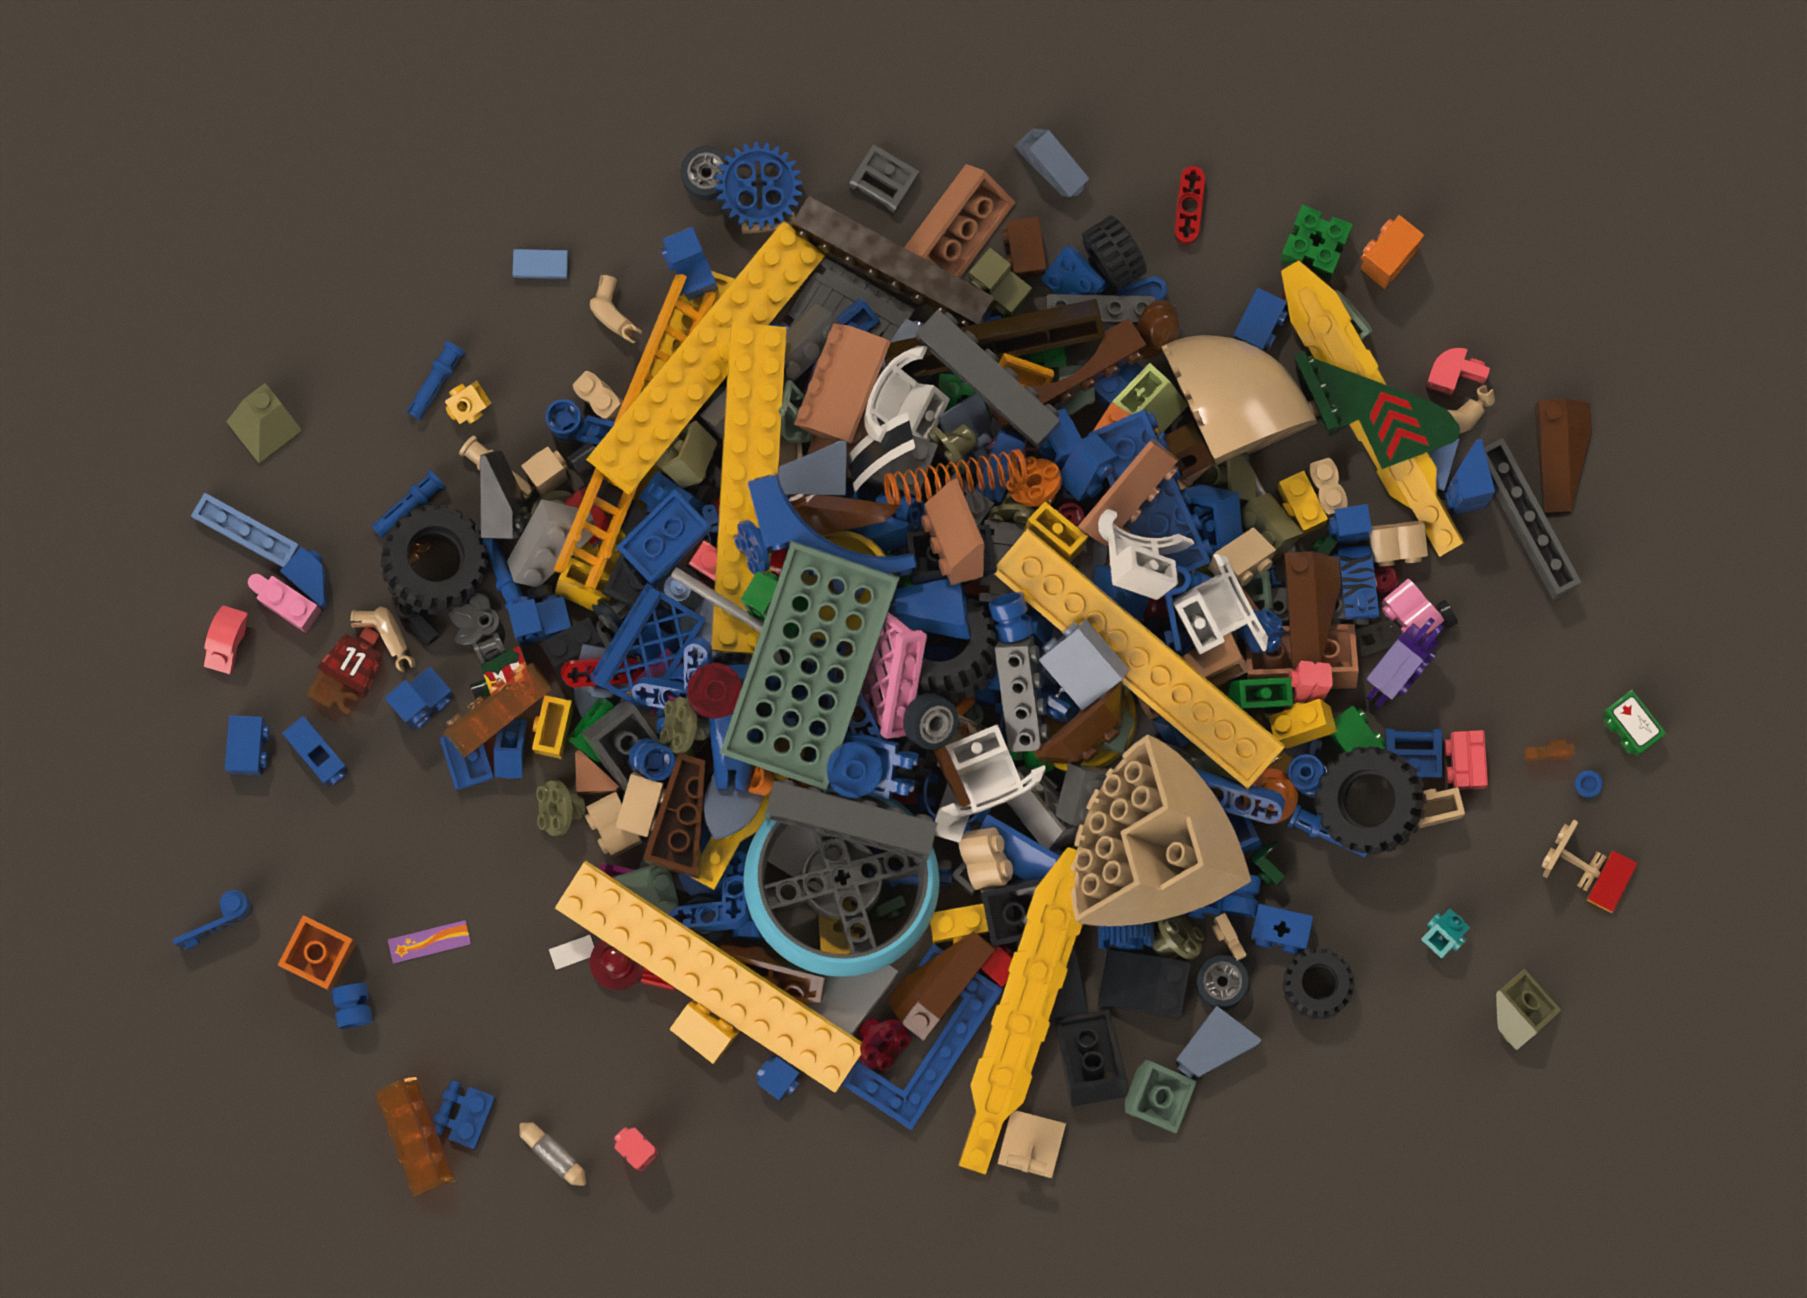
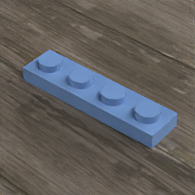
M207 493L203 494L191 515L195 520L282 568L300 548V545Z

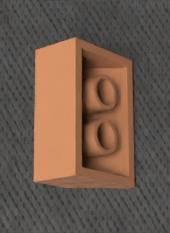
M953 479L925 503V515L921 516L925 533L929 532L931 535L930 545L934 554L938 553L940 557L939 567L943 576L947 575L951 585L983 577L984 542L958 480Z

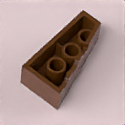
M678 753L643 858L648 864L699 880L704 825V798L708 771L706 761Z

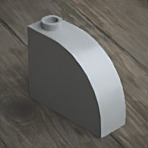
M887 965L879 970L857 976L839 977L826 975L822 1001L819 1003L803 1004L853 1036L899 975V972L892 966Z

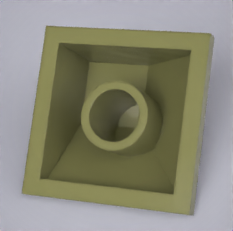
M266 383L244 398L226 421L259 465L303 432Z
M1242 454L1218 465L1214 461L1212 466L1194 481V484L1239 492L1240 505L1247 504L1250 499L1256 498V474Z
M1525 968L1496 993L1498 1030L1516 1050L1562 1011Z

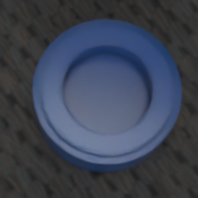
M1585 770L1578 774L1574 786L1580 796L1593 798L1602 790L1603 782L1597 772Z

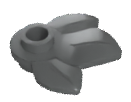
M476 593L473 598H470L469 604H465L460 608L456 606L452 612H449L450 619L455 625L460 627L455 638V642L460 645L478 643L483 636L496 633L500 627L499 614L491 609L490 600L480 593ZM489 617L488 624L483 625V621Z

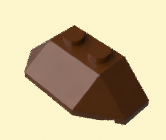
M1117 683L1083 709L1044 745L1034 752L1037 759L1041 763L1081 764L1084 761H1091L1098 754V748L1105 742L1109 744L1119 736V730L1122 728L1125 688L1122 683Z

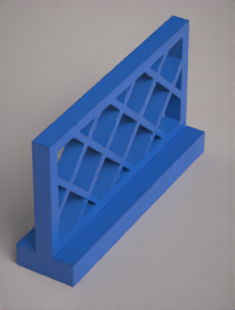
M647 583L591 673L590 679L593 683L606 688L648 713L652 706L639 704L632 697V688L635 684H632L629 670L645 666L647 677H651L648 665L664 661L666 671L658 679L668 680L684 656L685 647L691 639L695 638L706 618ZM661 599L670 604L672 615L657 618L655 608ZM675 607L683 612L676 613ZM651 614H652V615H653V620H649V621H648V619L650 618V616H651ZM689 615L697 620L691 630L680 632L677 618ZM674 619L677 633L661 637L658 623ZM655 624L658 638L643 642L640 633L643 627ZM686 635H687V637L685 638V640H684V642H683L682 636H686ZM638 637L639 643L634 644L635 640ZM678 638L679 650L677 653L666 656L663 641ZM659 643L662 657L647 660L644 646ZM640 648L643 662L628 665L626 655L629 650ZM673 659L668 666L667 660ZM624 662V667L619 668L621 663ZM626 671L629 685L617 688L610 684L611 679L616 673ZM630 690L631 696L624 691Z

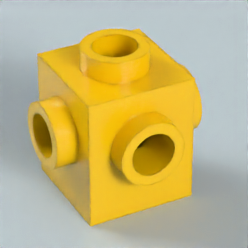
M477 380L467 387L463 383L449 391L451 397L445 401L447 413L453 420H457L459 424L465 420L469 424L483 416L481 410L491 404V401Z

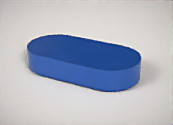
M1151 276L1123 287L1117 292L1116 296H1153L1155 301L1164 300L1167 294V286L1161 278Z

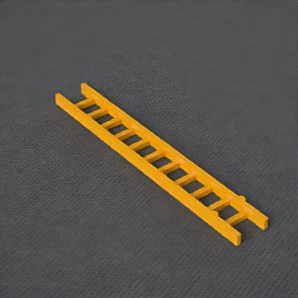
M684 274L675 275L614 425L635 401L643 382L645 381L649 384L654 378L647 373L653 357L664 363L671 357L657 349L663 333L665 332L681 343L688 337L668 325L673 309H677L694 320L688 333L689 335L711 309L717 294L713 292L705 293L697 312L690 305L677 300L687 276ZM595 468L554 567V571L558 573L565 572L572 554L592 564V569L584 586L587 589H596L605 564L612 555V547L638 487L637 485L629 495L623 491L616 508L596 495L603 479L619 489L621 488L597 468ZM593 504L613 515L607 532L586 521ZM582 529L603 540L597 557L576 546L577 541L581 539Z

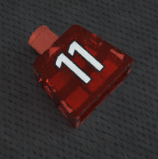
M368 627L364 628L358 640L345 634L317 668L323 674L366 698L382 658L379 652L372 649L379 634Z

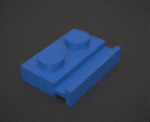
M478 726L453 733L446 737H440L456 791L495 779Z

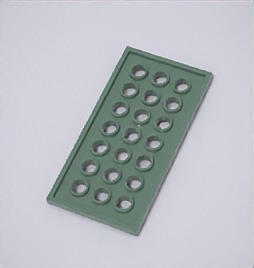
M792 541L720 754L826 790L829 784L826 772L828 757L835 748L843 743L899 577ZM807 569L814 570L818 576L817 582L812 585L804 583L802 580L803 571ZM832 579H840L844 583V591L842 593L834 594L829 590L828 584ZM859 588H866L871 593V600L867 603H860L855 598V592ZM803 596L808 600L809 606L805 611H798L793 607V599L795 597ZM829 605L834 608L835 617L832 620L821 618L819 610L822 606ZM855 614L862 619V626L859 629L853 630L847 626L846 618L849 615ZM790 622L797 624L800 630L799 635L794 638L786 636L784 633L785 624ZM822 632L826 636V644L821 647L814 646L810 641L811 634ZM841 641L850 642L853 646L852 654L849 656L840 655L837 651L838 643ZM779 649L787 650L791 656L790 661L786 664L778 663L775 659V652ZM806 658L815 660L817 670L813 673H806L801 667L802 661ZM831 668H840L844 673V679L840 682H832L828 677V671ZM771 675L779 677L782 683L781 688L770 690L766 686V678ZM804 685L808 689V696L802 700L795 698L792 693L794 686ZM823 694H830L835 699V705L830 709H825L819 704V697ZM761 702H768L772 706V714L767 717L759 715L757 705ZM788 711L796 712L799 716V723L794 726L787 725L783 719L784 714ZM820 720L825 724L826 731L822 735H815L811 732L810 724L813 721ZM752 728L760 729L764 735L763 740L759 743L751 742L748 738V731ZM784 737L788 739L790 749L786 752L778 751L774 745L777 738ZM809 746L816 750L817 757L815 760L806 761L802 758L801 750L804 747Z

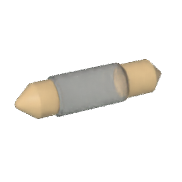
M533 1122L520 1124V1137L549 1167L571 1185H586L585 1170L552 1137L545 1134Z

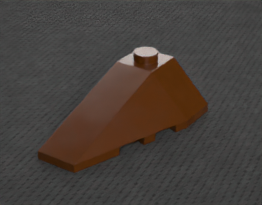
M1567 398L1538 400L1534 410L1544 514L1571 512L1592 430L1590 403Z
M797 494L789 499V502L799 516L820 535L886 522L897 511V507L894 504L819 494L809 496Z
M1314 551L1284 554L1283 568L1292 669H1296L1300 661H1310L1314 664L1322 662L1341 586L1339 558Z
M973 931L904 977L889 996L887 1002L900 1022L924 1041L932 1034L996 948Z
M727 937L720 946L721 950L802 1003H819L822 1001L826 975L805 970L784 957L753 943Z

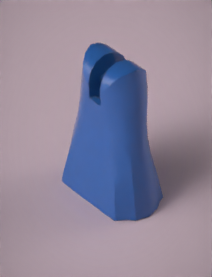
M733 713L724 718H708L716 789L728 790L729 770H736V790L747 791L753 765L720 754ZM758 728L750 729L748 731L749 740L753 743H758L761 730Z

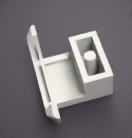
M927 346L911 348L894 358L883 370L873 386L864 416L865 428L873 440L881 443L886 433V430L879 423L883 425L891 419L908 412L912 434L930 441L927 434L932 428L937 427L939 423L938 416L944 413L950 398L934 385L916 382L901 369L913 360L922 359L928 348Z
M1110 509L1105 510L1099 518L1098 527L1101 536L1109 544L1112 584L1158 600L1178 584L1175 560L1161 555L1187 549L1194 544V541L1180 534L1163 538H1146L1130 534L1121 530L1113 523L1117 517V512Z
M1214 553L1213 557L1221 574L1172 599L1173 606L1199 654H1202L1225 642L1223 636L1247 624L1262 651H1266L1268 636L1252 610L1228 558Z
M998 725L946 745L971 804L962 808L959 804L952 803L941 809L943 812L953 816H966L1000 805L1036 786L1045 772V765L1032 770L1030 775L1020 780Z

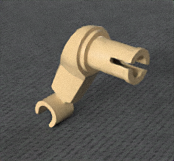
M601 275L596 296L590 300V309L606 327L634 344L635 341L631 339L632 333L637 331L642 334V331L634 326L613 305L612 298L617 279L612 276Z
M1482 385L1477 389L1479 399L1477 402L1470 399L1457 411L1447 410L1459 424L1460 433L1471 430L1485 413L1483 406L1488 407L1494 404L1495 395L1493 389L1488 392L1486 385Z
M379 606L375 611L352 610L351 621H355L351 622V626L353 628L375 627L391 656L397 655L396 667L398 670L406 672L403 667L405 659L408 660L411 668H415L414 658L406 656L404 653L407 649L405 639L395 617L389 609Z

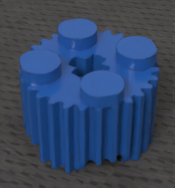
M1154 922L1127 926H1098V947L1109 950L1110 944L1115 945L1116 948H1121L1122 951L1143 950V944L1148 947H1154Z

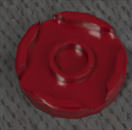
M720 663L705 664L696 669L689 678L686 688L687 698L693 710L701 716L711 719L724 718L734 712L742 689V682L737 672L727 665Z

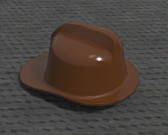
M1157 300L1150 303L1143 310L1139 318L1136 330L1146 343L1142 359L1156 357L1163 352L1161 346L1176 340L1179 335L1180 326L1177 320V310L1172 303L1166 300Z

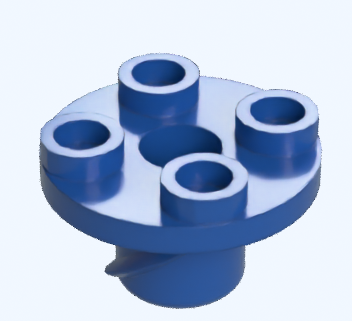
M750 520L740 521L737 525L738 535L734 536L736 547L740 552L744 551L747 557L748 568L752 574H756L757 571L761 573L768 571L770 568L769 554L777 550L773 551L772 546L765 548L760 528H756Z

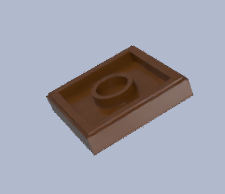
M943 746L933 750L946 781L960 807L962 806L963 808L970 805L971 801L946 747Z

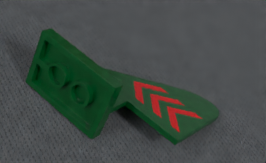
M1304 351L1294 356L1295 366L1311 400L1314 401L1319 411V417L1328 436L1338 433L1340 428L1359 420L1381 469L1452 444L1459 437L1460 427L1449 411L1436 403L1320 361L1312 356H1307Z

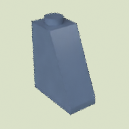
M1032 128L1013 146L1062 196L1075 197L1085 189L1084 184L1089 180L1088 176L1049 130Z
M836 442L780 466L778 477L788 500L797 494H804L805 496L819 494L846 498L847 442Z
M1216 1006L1175 1062L1179 1064L1177 1069L1188 1078H1191L1193 1075L1199 1078L1255 1048L1261 1039Z

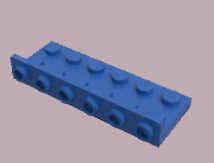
M1146 408L1088 433L1089 436L1096 433L1118 455L1112 465V472L1107 476L1111 487L1150 440L1155 439L1170 452L1164 437L1159 439L1155 428H1158L1159 425L1154 413H1148ZM1177 470L1169 481L1164 478L1157 487L1161 491L1151 502L1147 499L1139 507L1143 512L1132 524L1128 520L1127 524L1131 533L1140 537L1163 538L1180 534L1192 539L1194 544L1189 548L1176 553L1161 555L1175 560L1176 566L1184 567L1189 572L1210 563L1212 560L1210 556L1214 554V551L1208 539L1203 541L1199 531L1203 529L1202 523L1197 513L1192 515L1188 505L1192 501L1187 489L1181 490L1177 479L1181 478L1179 470Z

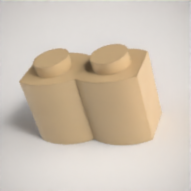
M585 371L573 384L574 391L602 419L615 422L623 400L595 374Z
M1330 458L1311 463L1308 470V480L1329 520L1335 509L1347 507V496L1344 489L1338 484V470Z
M1423 521L1372 526L1369 544L1372 550L1373 562H1378V566L1394 565V560L1405 559V563L1421 562L1422 557L1428 556L1425 523Z
M616 792L587 806L589 814L585 815L591 829L597 828L602 837L597 841L603 853H610L613 858L643 843L639 834L615 827L622 806V801Z
M993 827L966 831L963 834L961 842H958L961 856L967 865L968 876L973 888L977 890L1005 886L1012 878L1013 866L1003 852L1004 840L999 835L997 829Z

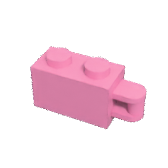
M253 574L248 579L249 587L258 594L257 599L261 604L305 633L308 632L322 611L315 603L274 576L267 580L259 574Z

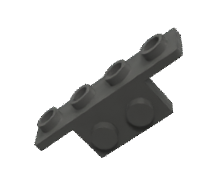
M1048 294L1046 296V309L1097 299L1105 334V331L1128 318L1133 324H1138L1143 310L1150 303L1154 302L1155 298L1153 296Z

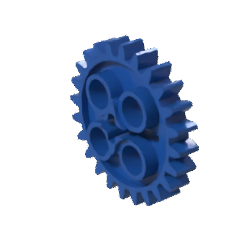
M755 141L753 149H750L745 143L742 153L734 148V158L728 155L725 156L728 166L724 164L719 165V169L724 174H717L715 177L717 181L722 182V184H718L714 188L715 191L722 192L716 200L717 202L725 201L721 208L722 212L731 210L729 220L736 216L739 217L738 226L747 221L749 230H751L754 223H758L759 229L762 230L764 223L767 222L772 229L775 219L779 223L784 222L783 213L789 217L792 216L789 206L798 207L799 203L793 198H799L802 195V192L795 189L803 184V181L795 180L801 172L800 170L792 171L796 161L787 163L786 159L789 153L786 152L780 156L778 154L779 146L770 151L768 142H766L763 149L759 148L757 141ZM756 162L760 164V183L765 185L761 191L763 207L761 210L757 208V188L752 187L756 181ZM767 166H774L779 174L774 178H769L764 174V169ZM746 167L751 171L752 175L748 179H741L737 175V170ZM768 193H776L780 197V202L775 205L769 204L765 196ZM742 194H748L753 198L754 202L750 206H743L738 198Z

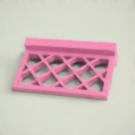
M887 612L884 621L887 632H884L882 627L861 689L875 722L881 726L880 734L885 739L906 736L903 729V717L910 702L916 698L927 636L921 630L911 631L892 614ZM887 638H889V641H890V644H891V648H892V651H891V652H890V649H889V646H888ZM879 646H880V650H881V653H882V657H881V658H880V654H879V651H878ZM883 663L885 664L888 676L885 675ZM874 672H876V675H877V679H878V682H877V683H876V680H875ZM878 688L881 689V693H882V696H883V700H884V701H881V697H880ZM870 696L872 697L874 707L869 704ZM859 706V708L864 713H866L865 709Z

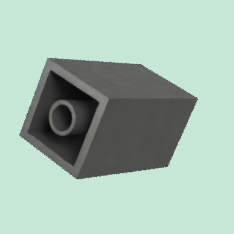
M913 435L915 448L893 459L866 480L867 487L875 492L878 497L885 490L884 476L886 473H892L894 476L897 471H900L904 475L906 470L910 469L915 474L918 467L925 471L928 465L936 469L939 464L938 444ZM931 468L928 469L927 473L929 483L934 473ZM918 470L917 481L922 500L925 502L927 496L924 475L921 470ZM908 472L906 481L910 496L916 497L914 478ZM897 474L896 484L898 491L905 495L904 481L901 475Z

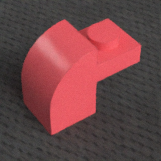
M1449 349L1436 359L1426 388L1451 396L1459 376L1484 384L1490 368L1486 367L1484 362L1477 359L1465 360L1468 349Z
M221 606L210 625L204 649H207L204 667L227 674L232 672L237 646L245 636L247 612Z

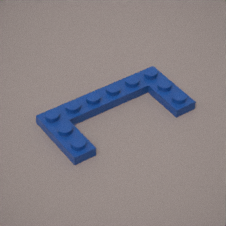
M932 944L918 968L944 952V950ZM979 973L975 975L960 995L964 999L904 1091L858 1061L855 1062L841 1084L912 1131L1003 989Z

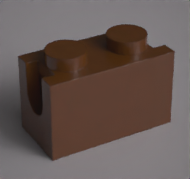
M1039 216L1006 221L1007 226L1006 229L1002 230L1003 245H1009L1010 255L1005 257L1006 261L1011 264V272L1013 271L1020 279L1043 276L1046 273V263Z
M1193 421L1167 434L1165 441L1170 452L1179 459L1176 466L1179 468L1178 470H1181L1185 478L1214 463Z

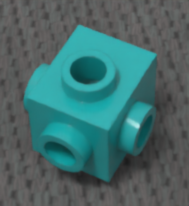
M1449 909L1443 916L1439 913L1434 916L1427 924L1430 930L1421 940L1442 959L1451 948L1456 952L1467 940L1463 935L1470 927L1459 915Z

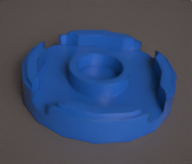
M857 741L843 743L835 748L828 757L826 765L827 778L832 788L842 796L858 798L873 792L880 783L883 773L881 759L877 752L866 743Z

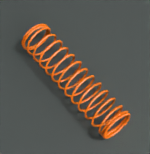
M1020 449L1011 450L1009 456L1005 452H1001L998 457L990 454L988 460L984 456H980L978 461L974 458H969L967 464L961 459L958 461L957 466L952 461L946 467L939 463L936 470L931 465H928L925 471L918 467L915 474L910 469H907L904 475L900 471H897L894 476L892 473H886L884 476V489L888 504H894L896 507L901 505L896 484L897 474H900L904 481V494L908 505L911 504V496L906 477L908 472L912 474L915 482L916 499L918 503H921V491L917 481L918 470H921L924 475L926 496L930 500L932 498V491L927 477L928 469L931 468L935 474L936 492H939L942 487L938 477L939 466L943 467L946 484L951 481L948 473L950 464L956 470V479L958 483L960 482L961 490L964 493L959 473L960 462L966 467L968 489L973 494L974 484L969 469L971 460L977 466L978 485L983 492L985 488L984 479L979 466L981 458L987 463L988 482L990 488L994 490L995 480L990 466L992 456L997 460L998 478L1001 487L1004 488L1005 476L1000 463L1001 455L1003 454L1008 459V474L1011 484L1015 486L1016 480L1019 484H1025L1027 481V466L1024 455ZM1017 457L1021 464L1022 478L1018 469ZM889 480H890V483H891V486H892L893 499H892V496H891Z

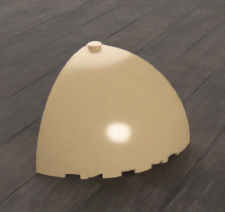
M1212 335L1185 337L1161 346L1216 465L1244 452L1250 455L1317 424L1315 417L1320 414L1314 401L1308 402L1292 375L1278 361L1261 349L1237 339Z
M1146 735L1122 754L1124 759L1115 769L1110 768L1105 774L1107 778L1101 789H1095L1086 807L1089 810L1084 825H1079L1074 844L1078 849L1075 862L1071 863V871L1075 872L1074 888H1071V897L1076 922L1095 926H1127L1164 920L1211 904L1251 882L1240 843L1221 804L1195 769L1176 751L1160 740Z

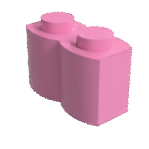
M1409 578L1381 602L1384 606L1382 611L1385 616L1391 621L1395 619L1402 627L1400 629L1401 634L1412 623L1422 628L1431 617L1435 622L1426 632L1429 635L1444 621L1436 608Z

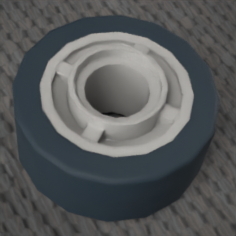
M931 693L919 695L911 701L903 717V729L908 739L925 749L931 750L942 748L949 743L956 734L959 724L958 712L954 704L937 694Z

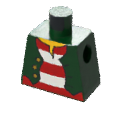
M520 645L482 665L481 669L485 679L470 684L475 700L491 694L496 706L540 698Z

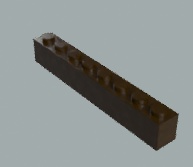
M810 196L792 221L793 229L796 230L795 234L807 242L811 241L817 244L818 248L825 254L837 255L847 266L851 268L857 266L864 270V273L869 278L875 281L880 279L888 283L887 286L897 293L904 292L911 296V300L920 306L926 304L933 308L934 312L940 310L943 314L946 312L950 313L959 322L958 326L960 327L987 322L996 308L995 297Z
M1097 299L959 328L963 332L966 330L970 331L979 340L977 345L984 351L987 348L991 350L999 360H1001L1004 353L1016 357L1105 338ZM916 337L891 342L884 358L886 367L903 352L924 345ZM928 349L922 359L913 360L901 368L912 378L950 371Z

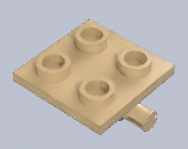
M1573 820L1570 826L1564 824L1555 841L1559 845L1557 849L1551 848L1541 865L1545 868L1542 876L1548 878L1559 857H1562L1585 871L1577 886L1582 888L1584 882L1588 879L1583 890L1588 891L1594 878L1599 877V869L1607 857L1602 855L1599 862L1596 863L1601 854L1596 852L1588 865L1565 850L1578 825V822Z
M1015 1110L1009 1118L998 1164L1052 1178L1066 1123Z

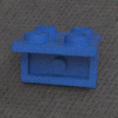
M1069 245L1063 248L1041 278L1058 295H1102L1110 287L1103 276L1074 247L1071 248Z

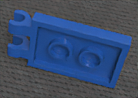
M821 724L817 727V735H822L826 731L825 725ZM846 731L843 743L853 741L866 743L877 752L881 759L883 770L881 781L875 790L869 793L870 795L889 799L893 796V792L908 796L909 791H914V779L895 778L896 766L912 769L913 765H918V753L910 751L900 752V743ZM814 750L813 760H815L817 757L816 750Z

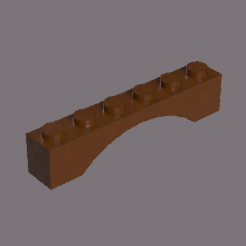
M1128 318L1105 331V338H1103L1094 356L1074 374L1054 383L1030 387L1039 394L1038 400L1044 406L1047 404L1054 406L1057 403L1063 405L1069 402L1074 397L1073 394L1078 391H1088L1097 384L1099 379L1103 377L1110 378L1120 371V367L1127 363L1133 365L1143 358L1146 343ZM988 404L987 407L1000 427L1013 430L1014 432L1017 431Z

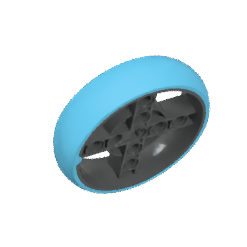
M828 784L826 790L822 789L823 793L834 796L835 793H838L830 784ZM865 794L858 798H851V801L862 803L863 800L872 801L878 804V808L889 810L890 807L899 808L905 811V815L915 817L906 807L892 797L887 799ZM765 819L756 832L747 853L744 867V890L747 906L757 929L770 946L782 957L805 970L817 974L839 977L857 976L879 970L893 963L908 952L921 938L933 917L939 894V869L933 846L928 861L892 851L874 855L863 844L813 831L817 847L805 859L800 876L765 885V871L771 849L780 834L789 826ZM830 848H837L842 855L838 859H832L828 857L826 851ZM892 859H897L902 863L903 868L894 871L889 868L888 862ZM864 867H872L876 875L872 878H866L862 875L861 870ZM918 874L917 896L908 919L893 937L876 946L866 913L879 900L884 883ZM838 875L848 878L845 885L841 886L840 882H835ZM812 881H816L822 885L823 889L818 893H813L809 891L807 885ZM784 889H791L796 894V897L792 900H785L781 897L780 892ZM851 900L856 903L857 909L853 912H847L843 909L842 903ZM809 904L818 914L840 922L849 954L824 952L802 943L780 924L774 914ZM853 927H860L864 930L865 936L856 939L851 936L850 930Z

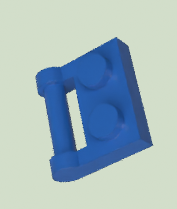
M1385 729V749L1405 758L1417 770L1416 774L1419 778H1442L1441 729H1433L1432 732H1407ZM1395 742L1432 743L1433 750L1395 749Z

